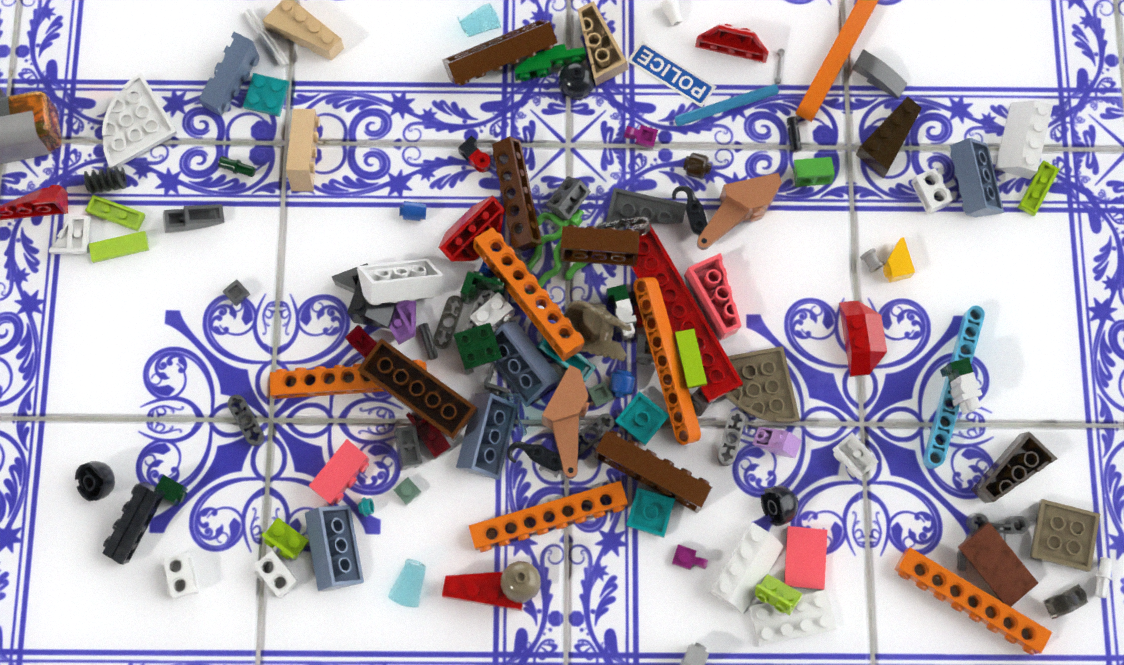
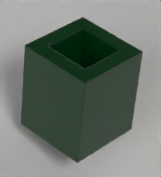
M163 474L156 488L166 493L163 498L178 506L187 497L188 488Z

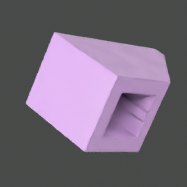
M758 427L752 444L779 456L796 458L802 440L789 431Z

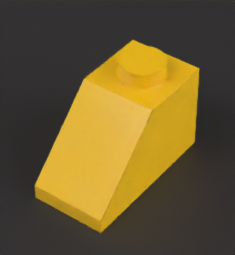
M904 237L900 238L883 267L884 276L888 278L889 283L911 278L915 273Z

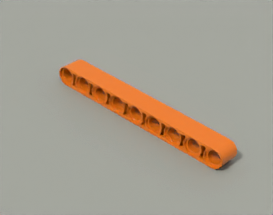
M857 0L795 113L796 115L809 122L813 121L879 0Z
M653 277L638 278L633 285L634 293L675 438L681 445L698 442L701 438V431L690 392L687 388L659 283Z

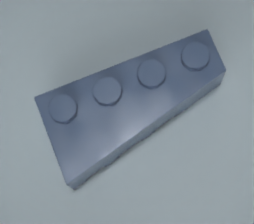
M235 31L231 36L233 41L230 47L226 45L223 51L225 53L223 61L217 63L214 68V78H209L199 97L203 107L220 116L228 111L232 99L239 94L241 85L248 80L250 71L253 67L257 66L260 59L254 42Z

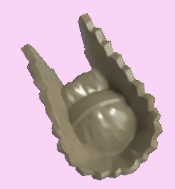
M579 300L568 304L564 317L569 318L572 327L583 336V352L588 351L590 354L604 356V358L610 357L613 360L617 358L620 361H624L627 355L621 343L613 341L612 337L614 326L631 331L630 325H626L625 322L614 317L607 311V306L604 304L595 305Z

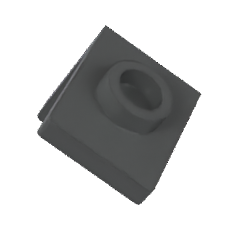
M491 364L484 384L485 390L498 397H501V395L510 397V389L490 383L495 370L494 364Z

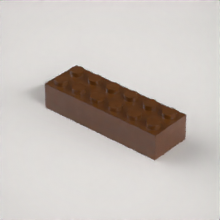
M540 19L444 58L442 62L449 80L461 86L467 84L469 79L476 77V79L484 77L486 72L490 70L493 72L501 70L503 65L507 63L510 65L518 63L520 58L524 56L527 58L535 56L536 52L541 49L543 51L552 49L553 45L558 42L551 22Z
M382 338L357 369L362 375L453 441L457 439L477 412L476 406Z
M606 430L595 450L594 458L664 496L675 499L677 503L696 513L700 511L712 489L709 481L701 477L697 479L691 476L692 473L685 468L680 470L674 467L672 461L666 458L661 460L656 457L657 454L655 452L639 448V444L629 439L626 441L622 439V435L614 430H611V432Z

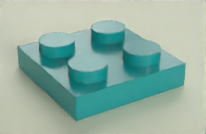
M253 73L243 104L244 109L280 117L289 89V81Z
M639 391L618 416L615 423L646 446L669 418V414Z
M637 488L626 526L664 538L675 499Z

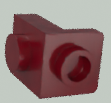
M357 325L345 337L349 344L365 359L377 344L360 325Z

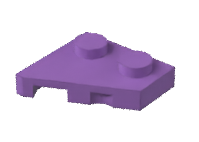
M404 300L396 305L389 328L398 345L416 336V300Z

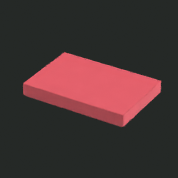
M787 526L784 583L786 585L797 588L825 589L827 530Z

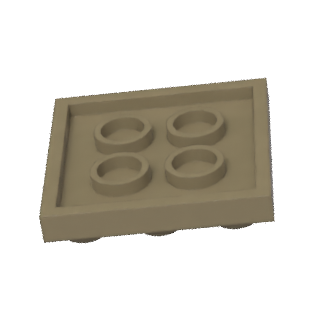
M1041 499L1039 501L1029 557L1091 572L1100 514Z

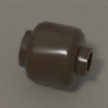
M698 153L686 156L683 166L687 176L703 179L706 174H710L712 164L709 163V157Z

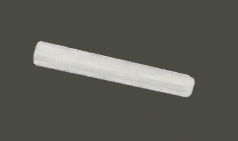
M251 8L243 12L245 18L282 68L289 65L288 58Z

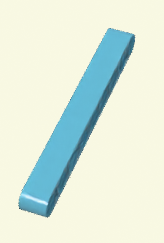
M975 305L964 313L950 362L969 357L972 364L985 317L982 307ZM970 313H974L977 316V320L973 319ZM965 330H969L972 333V337H968ZM960 348H965L968 354H962ZM946 376L923 456V463L929 469H936L944 463L960 407L959 405H953L952 400L954 398L951 395L952 388L948 376ZM945 401H950L953 405V408H948L945 404ZM941 418H942V419H945V420L947 421V423H948V426H947V427H944V426L941 424V422H940V419H941ZM936 436L942 439V445L936 443ZM930 455H935L938 459V462L933 463L930 459Z

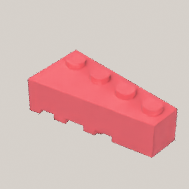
M721 253L688 267L684 274L687 283L720 341L737 333L742 326L736 304L732 298V290L728 284L727 272L722 263Z

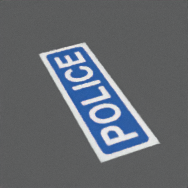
M644 41L640 42L627 60L700 107H703L716 88L712 83Z

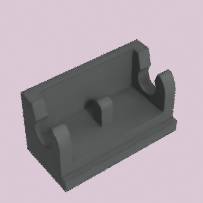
M416 425L396 428L394 437L400 471L406 470L409 467H419L422 464Z

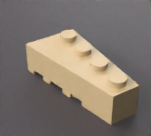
M282 0L262 20L267 31L274 32L284 39L296 42L301 47L309 48L312 52L331 61L344 49L342 39L294 0Z
M592 1L577 9L595 84L598 86L627 71L628 64L595 2Z
M293 109L286 165L291 191L314 192L315 160L317 158L316 143L319 141L317 128H320V117L316 115L315 109Z

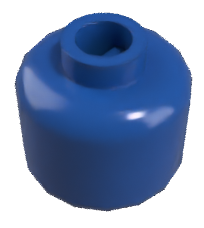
M617 369V372L611 373L608 388L614 392L613 396L625 398V395L633 393L636 378L632 375L631 371Z

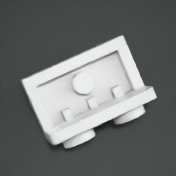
M498 292L469 317L476 326L491 323L495 333L501 325L510 322L514 318L515 313L513 307Z
M853 432L832 449L835 452L833 453L834 457L840 463L843 461L848 467L846 468L848 473L858 479L879 462Z

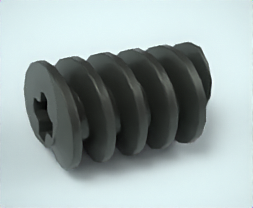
M115 166L114 172H111L108 167L106 173L99 169L98 175L95 170H92L91 176H89L87 171H84L85 187L92 194H95L97 191L101 193L104 189L108 192L112 188L118 190L119 186L121 189H126L127 178L123 167L119 171L117 166Z

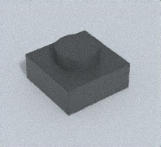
M237 279L222 291L235 306H238L250 295L249 291Z

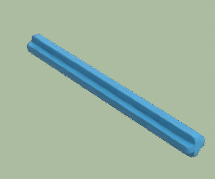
M772 84L675 116V123L677 126H682L776 95L779 92L778 86Z

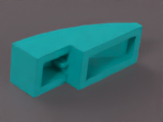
M544 337L536 346L541 353L566 371L569 365L579 369L584 382L588 380L596 369V366L579 352L563 362Z

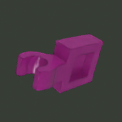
M640 125V129L627 126L624 137L636 139L635 144L653 149L658 130Z
M678 544L672 564L691 570L692 565L706 569L709 560L696 557L697 550Z

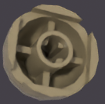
M516 561L504 569L501 576V589L509 600L516 603H525L539 592L541 577L538 570L532 564L526 561Z

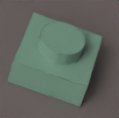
M605 381L587 390L596 408L613 400V396Z
M407 477L394 489V492L408 505L421 493V490Z

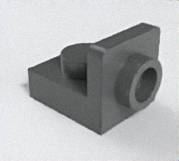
M638 334L636 361L642 365H651V363H654L652 354H645L648 353L649 342L646 341V335Z
M700 387L691 396L695 413L699 416L714 402L708 403Z

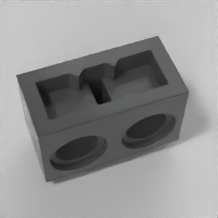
M567 176L545 205L559 218L569 220L591 191L580 179Z

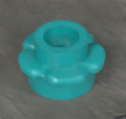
M363 497L362 502L358 504V509L361 514L367 517L369 514L374 513V502L371 498L366 499Z

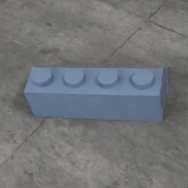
M969 137L950 145V156L955 166L954 174L958 179V191L962 196V207L966 215L976 218L1004 213L988 144Z
M516 320L501 325L495 331L494 335L502 358L492 363L527 408L548 393L561 378Z
M475 393L472 404L477 407V412L466 426L456 468L471 474L499 480L518 405L491 393Z
M350 505L318 507L304 513L318 591L335 590L364 583Z

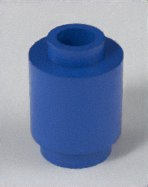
M404 201V205L400 204L399 216H403V220H426L427 205L422 204V202Z

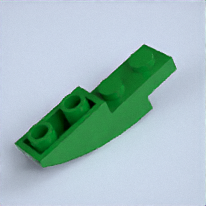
M564 43L546 51L542 50L535 56L529 57L515 69V80L528 81L530 78L535 77L544 78L551 75V67L561 68L572 62L582 63L586 59L585 47L566 50Z

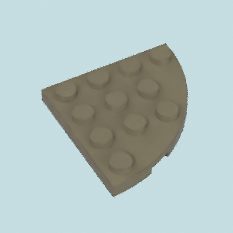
M783 346L728 356L743 382V386L725 395L731 403L747 414L762 420L777 423L800 421Z

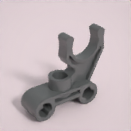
M976 513L966 518V526L970 531L965 540L984 523L989 522L987 516ZM1011 516L1006 520L1005 524L991 523L1005 542L1006 533L1023 534L1029 527L1027 519L1022 516ZM976 517L977 520L980 521L979 527L977 524H974V520ZM1019 522L1020 526L1015 529L1014 523ZM959 550L957 552V570L965 571L966 558Z

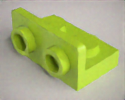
M278 517L266 533L263 532L261 534L265 538L263 542L272 549L274 546L281 550L279 554L287 560L290 557L296 560L309 543L307 538Z
M767 574L761 584H757L755 587V596L761 602L769 603L777 611L788 615L792 613L802 598L801 592Z

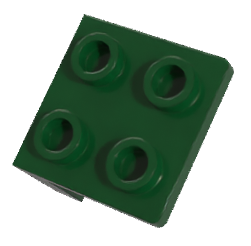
M468 271L460 291L462 303L469 305L470 301L476 297V288L492 290L495 294L499 292L504 297L505 283L496 277H484V274L478 271H473V273Z
M491 323L453 334L467 375L474 373L473 368L502 358Z

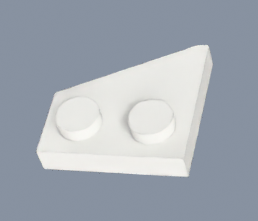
M69 216L64 223V228L58 233V239L54 246L50 247V254H88L90 217Z

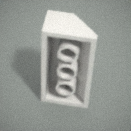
M1037 100L1011 102L995 170L1031 179L1037 173L1053 105Z
M429 259L357 267L363 296L373 305L387 302L397 303L404 300L415 301L420 298L432 299L442 295L444 275Z
M752 523L709 592L744 614L755 596L756 585L761 584L767 576L784 545L771 533Z

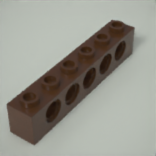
M509 136L492 144L493 157L496 162V173L499 177L500 191L503 196L507 226L510 230V241L513 249L524 252L542 245L521 141Z

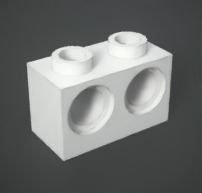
M936 168L915 176L911 182L928 215L947 207L952 201V194L949 189H946L943 177L937 172ZM925 180L931 181L933 185H928ZM934 196H938L941 201H936Z
M273 550L253 565L256 569L255 575L261 582L263 580L266 581L269 585L266 589L273 597L277 595V597L282 598L300 583ZM273 563V570L270 573H266L264 570L266 564ZM280 578H284L286 580L285 586L278 589L277 581Z
M185 552L163 559L164 564L161 565L164 577L167 576L168 584H166V591L168 596L177 600L199 593L191 554ZM176 562L181 563V569L178 572L173 570ZM181 581H184L186 584L185 589L179 592L177 586Z

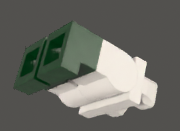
M626 284L607 288L605 295L607 305L612 304L615 317L625 322L626 325L631 326V331L615 326L616 333H621L623 341L633 339L637 320L635 315L632 316L633 311Z
M969 357L950 362L940 370L942 377L948 376L952 387L951 395L954 398L952 400L953 405L960 406L962 415L974 412L975 409L981 407L978 397L983 394L981 389L977 390L978 383Z

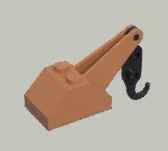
M778 172L724 184L720 195L721 206L709 223H707L703 205L695 197L690 187L685 185L676 187L673 190L672 199L675 200L677 193L680 191L687 194L686 212L691 230L694 234L698 235L697 247L700 250H706L743 220L754 222L762 219L775 199L782 182Z
M569 365L542 414L541 424L553 430L559 454L542 445L517 441L512 443L507 450V456L511 462L516 463L512 453L515 449L519 448L533 462L552 472L563 471L564 476L568 479L576 477L578 472L580 417H585L590 404L588 403V393L579 369Z

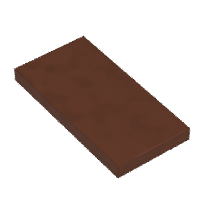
M988 521L957 547L1000 601L1010 607L1038 584V581Z

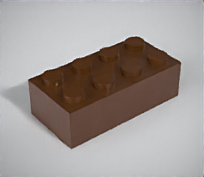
M576 225L562 226L561 261L637 267L640 231H635L634 229L616 230L613 227L597 229L595 226H587L586 228Z

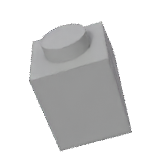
M697 642L695 645L691 643L679 665H705L709 653L706 652L707 648Z

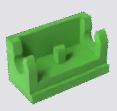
M832 157L794 160L795 169H793L795 187L832 184L835 175Z

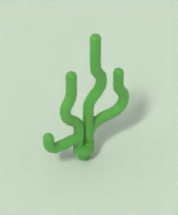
M577 209L573 216L565 221L551 212H544L538 216V226L548 219L560 226V228L553 234L541 237L542 245L535 247L534 254L527 263L530 270L533 269L540 259L543 245L546 242L555 241L562 237V226L576 225L579 227L583 221L581 219V216L584 214L582 210ZM561 239L553 251L555 262L553 269L545 272L538 280L541 288L548 279L556 276L561 270ZM574 263L564 275V279L566 281L571 280L576 271L585 267L588 263Z

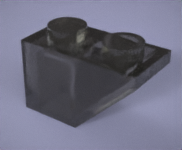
M1079 584L1043 600L1052 619L1073 612L1088 603L1086 592Z

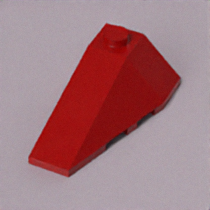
M51 185L48 188L34 191L0 205V220L68 214V192L60 185Z

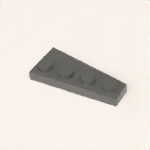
M614 188L605 225L682 224L687 204Z

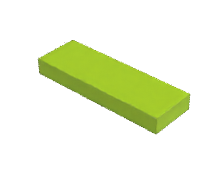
M1043 160L1017 208L1035 216L1060 169Z
M92 195L85 210L88 214L137 232L146 216L143 212L96 195Z
M141 231L89 243L91 261L96 263L148 251L149 245L146 232Z
M689 329L675 332L687 388L707 385L695 330Z

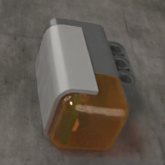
M0 88V164L49 155L52 150L58 149L62 143L58 111L47 94L42 91H31L6 96Z

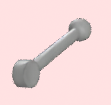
M779 49L777 52L779 57L777 75L774 79L776 84L781 83L780 72L782 56L785 53L784 49Z

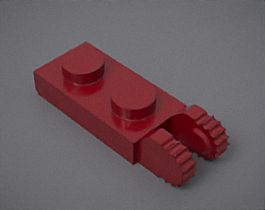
M409 412L406 414L413 426L416 425L417 434L435 459L452 448L438 429L424 419L417 423L412 414Z

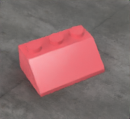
M346 439L310 483L309 487L330 505L338 504L344 497V491L347 488L350 489L356 483L357 475L360 472L363 473L368 468L370 459Z

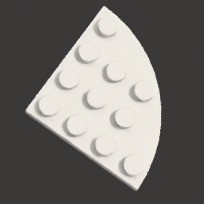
M142 73L133 77L123 86L121 92L111 101L104 117L102 127L103 150L112 170H114L115 166L117 168L178 134Z

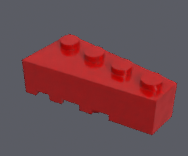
M503 571L445 576L442 591L443 598L521 612L523 603L513 602L503 593L501 589Z

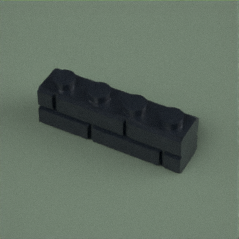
M141 482L133 487L131 491L132 498L124 504L122 508L124 513L120 519L115 521L112 527L114 529L112 535L107 537L103 544L105 548L102 553L121 565L129 563L166 494L148 482Z

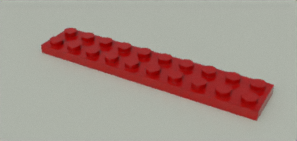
M651 224L637 230L640 231L637 267H630L637 279L653 277L658 281L677 349L675 332L689 329L695 330L707 385L700 386V389L708 403L743 386L742 380Z

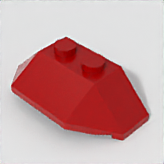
M718 24L697 36L695 44L697 48L766 63L769 51L754 31L748 28H736L730 24Z
M493 195L477 203L445 232L438 248L451 262L475 261L479 254L473 248L474 238L492 227L496 232L501 233L505 209Z
M860 301L839 302L850 377L869 375L887 353L882 316Z

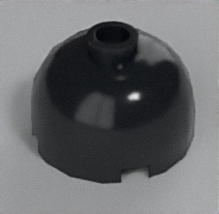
M572 62L566 65L561 70L558 78L561 93L572 100H582L588 97L595 85L592 70L586 64L580 62Z
M91 461L80 465L76 470L75 480H78L79 483L77 490L87 501L103 499L114 489L115 476L110 466L106 463Z
M781 485L764 489L765 493L761 495V506L765 516L769 514L772 519L769 522L775 526H782L792 521L798 511L797 496L789 488Z

